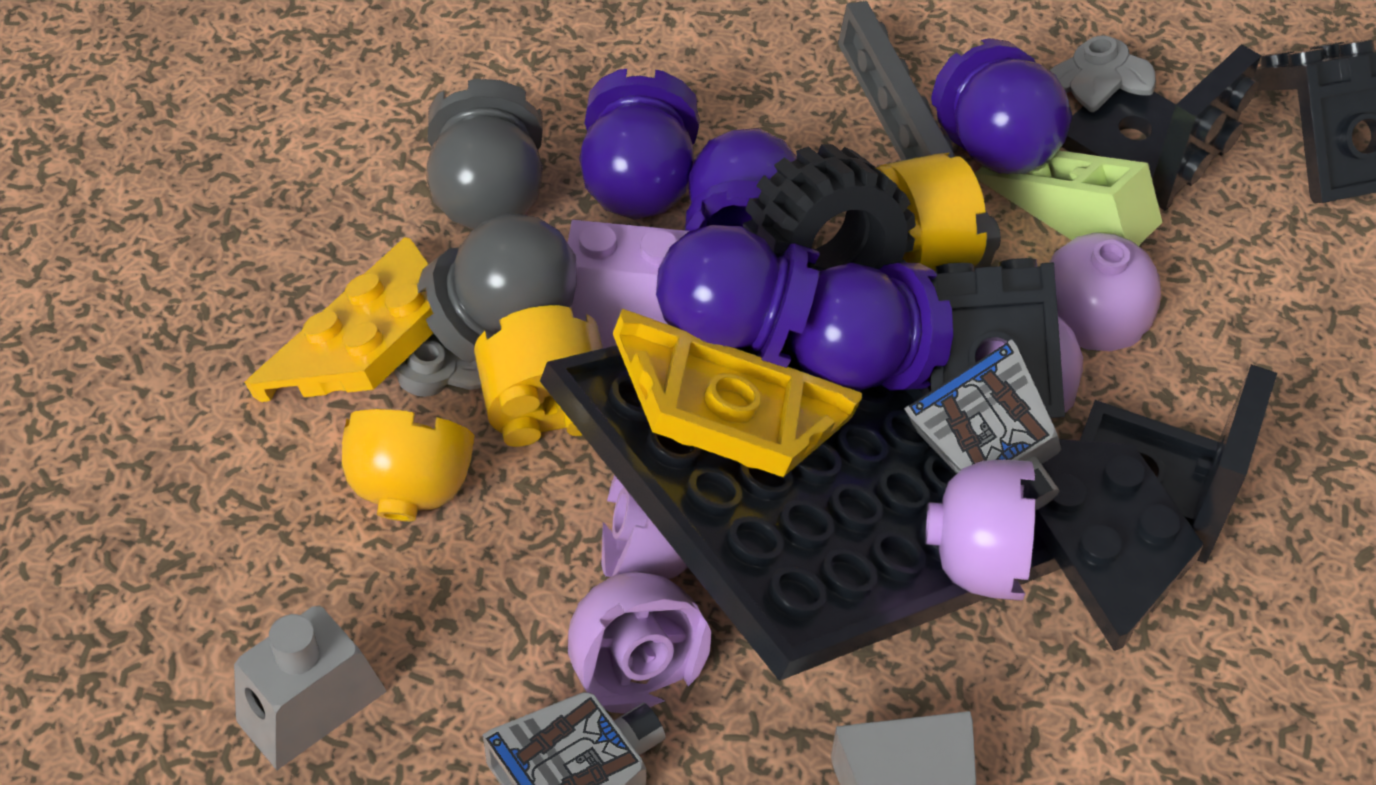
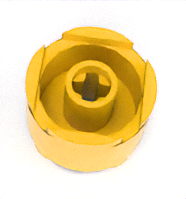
M940 153L876 167L898 185L897 187L906 194L911 203L907 209L915 215L916 226L908 231L915 238L913 251L906 252L903 256L907 263H921L936 271V266L943 264L972 263L975 267L981 261L986 248L987 232L977 234L976 215L986 213L985 203L978 180L969 164L960 156L949 158V153Z
M560 305L538 306L511 313L500 319L501 331L494 334L488 340L484 331L475 343L474 354L488 421L494 429L502 433L504 443L511 447L531 445L540 439L541 432L566 428L567 433L572 436H582L581 432L541 384L540 379L548 361L603 349L595 319L586 314V321L574 318L572 308Z

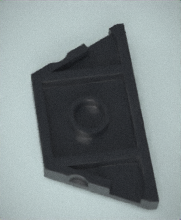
M1059 439L1062 450L1042 465L1060 491L1049 503L1035 510L1034 528L1112 649L1116 651L1128 643L1134 629L1149 612L1153 613L1166 598L1172 584L1176 580L1182 579L1198 560L1204 544L1134 444Z

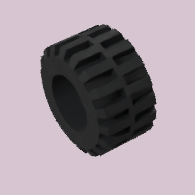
M821 144L818 153L809 146L797 150L796 160L790 162L784 157L774 165L777 172L770 179L765 175L756 185L761 190L758 199L749 198L745 211L752 216V220L744 222L743 228L765 239L777 258L783 256L790 244H797L812 249L813 241L821 227L832 217L846 211L844 222L837 234L826 244L813 249L819 251L820 255L816 263L811 264L809 268L819 272L849 263L880 270L884 265L907 263L903 256L906 252L913 251L915 238L908 231L914 228L916 223L914 213L907 209L911 204L908 197L897 187L898 185L869 161L846 147L839 150L833 144Z

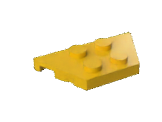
M404 237L369 270L352 279L339 297L322 312L310 317L298 334L244 381L255 399L260 402L271 401L278 388L298 386L303 397L322 396L334 391H346L349 393L374 390L433 334L426 321L428 317L434 314L427 300V291L418 293L417 287L422 269L429 264L411 238Z
M625 309L621 310L613 331L614 339L652 432L674 439L681 444L694 446L738 461L747 467L758 468L781 477L788 474L853 417L862 399L861 392L790 367L785 368L763 361L761 357L733 347L707 343L682 329Z

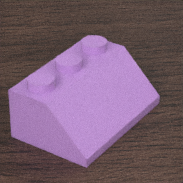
M572 220L568 244L576 255L577 285L573 304L570 308H572L574 318L586 321V314L595 319L603 348L617 345L613 331L622 309L667 324L663 318L656 296L658 268L669 247L689 231Z

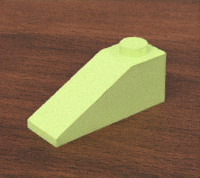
M1058 150L1050 162L1026 174L997 173L984 166L975 172L977 180L1070 240L1091 233H1107L1121 236L1140 246L1163 223L1148 163Z

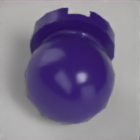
M987 38L981 40L984 45L973 47L962 56L956 52L948 59L936 77L931 96L932 105L937 110V119L943 134L947 135L952 142L965 149L972 160L997 173L1026 174L1050 162L1065 143L1073 116L1067 94L1057 76L1041 64L1036 63L1034 58L1009 41Z
M619 69L602 77L589 92L584 122L587 133L582 143L579 161L585 188L608 212L637 220L665 213L686 193L689 187V174L695 160L693 144L696 141L700 124L697 111L698 100L696 94L684 81L665 71L655 70V78L641 75L626 77L627 69Z
M760 128L731 130L709 140L694 160L689 174L691 205L686 211L685 231H692L710 225L743 227L744 222L752 220V216L745 210L749 198L758 199L761 190L756 185L765 175L770 179L777 172L774 165L784 157L792 162L797 159V156L784 140Z
M710 225L689 231L669 247L658 268L656 296L663 318L668 325L682 329L707 343L733 347L739 350L749 346L752 354L761 357V360L787 368L791 358L790 355L781 353L789 330L800 334L804 331L819 278V271L809 267L811 264L816 263L820 254L819 251L797 244H790L783 256L777 258L765 239L741 226Z
M855 263L838 265L819 272L814 300L806 326L802 334L789 330L786 338L788 352L804 373L855 391L883 385L889 390L925 389L931 385L927 379L934 366H945L949 360L953 340V316L950 300L939 301L935 287L931 280L937 277V274L933 269L921 263H894L884 265L880 270Z

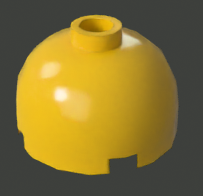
M370 409L352 412L350 419L346 418L342 438V469L347 484L362 499L378 504V516L395 521H415L417 510H433L451 501L463 486L471 462L475 437L468 428L450 420L436 417L434 429L430 426L414 422L415 412L402 410Z

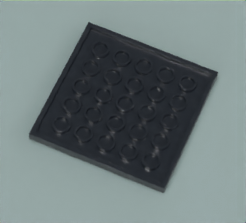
M785 340L781 353L790 355L787 340ZM617 345L546 363L540 379L541 384L779 681L989 598L972 594L953 583L942 569L939 545L926 544L929 502L942 503L948 482L957 474L919 435L904 409L931 392L928 388L889 390L883 385L858 391L862 393V399L853 417L788 474L781 477L758 468L747 467L738 461L694 446L681 444L674 439L652 432ZM749 346L740 349L741 351L752 354V351L749 349ZM790 356L791 361L788 367L804 372ZM1035 528L1029 579H1014L1018 580L1020 585L1061 569Z

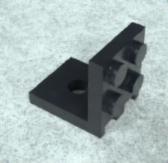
M1374 39L1348 43L1335 42L1311 46L1310 50L1285 51L1262 55L1260 58L1261 66L1257 67L1253 80L1259 83L1257 91L1293 89L1298 91L1309 194L1313 203H1326L1376 193V49ZM1360 121H1364L1371 131L1370 143L1362 152L1355 148L1352 141L1353 130Z
M1241 44L1177 104L1156 92H1153L1151 95H1137L1119 88L1095 112H1090L1082 106L1072 116L1067 138L1062 147L1074 153L1148 163L1158 206L1166 211L1172 205L1174 196L1186 184L1192 186L1205 173L1211 160L1217 155L1223 156L1240 137L1244 124L1238 120L1241 112L1251 102L1258 89L1259 83L1253 80L1261 55ZM1123 129H1135L1142 132L1147 138L1133 140L1125 137L1120 131Z
M1017 258L1001 261L999 266L975 268V271L972 263H949L936 266L935 273L937 277L931 280L935 287L939 301L950 300L953 316V340L949 360L946 365L934 366L930 374L931 391L976 363V351L985 342L1000 341L1005 344L1013 340L1019 349L1050 419H1064L1065 406L1054 262L1041 263L1037 267V259Z
M1252 364L1250 365L1219 441L1097 400L1093 403L1080 441L1134 444L1204 545L1197 561L1206 564L1247 475L1277 373Z

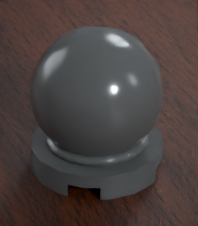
M473 79L468 80L467 90L454 92L446 97L444 90L438 93L428 108L427 141L431 146V151L427 161L426 179L432 200L448 218L471 230H474L484 221L508 212L525 215L538 200L543 176V166L538 151L542 143L543 113L540 108L536 110L533 105L526 101L525 90L501 80Z
M508 212L484 221L471 231L458 248H449L422 269L417 285L418 293L427 291V300L434 313L426 319L428 326L444 347L463 361L472 363L476 360L474 346L478 337L485 331L488 340L494 334L501 331L500 319L527 308L549 305L570 307L573 304L577 285L576 255L561 232L539 217Z

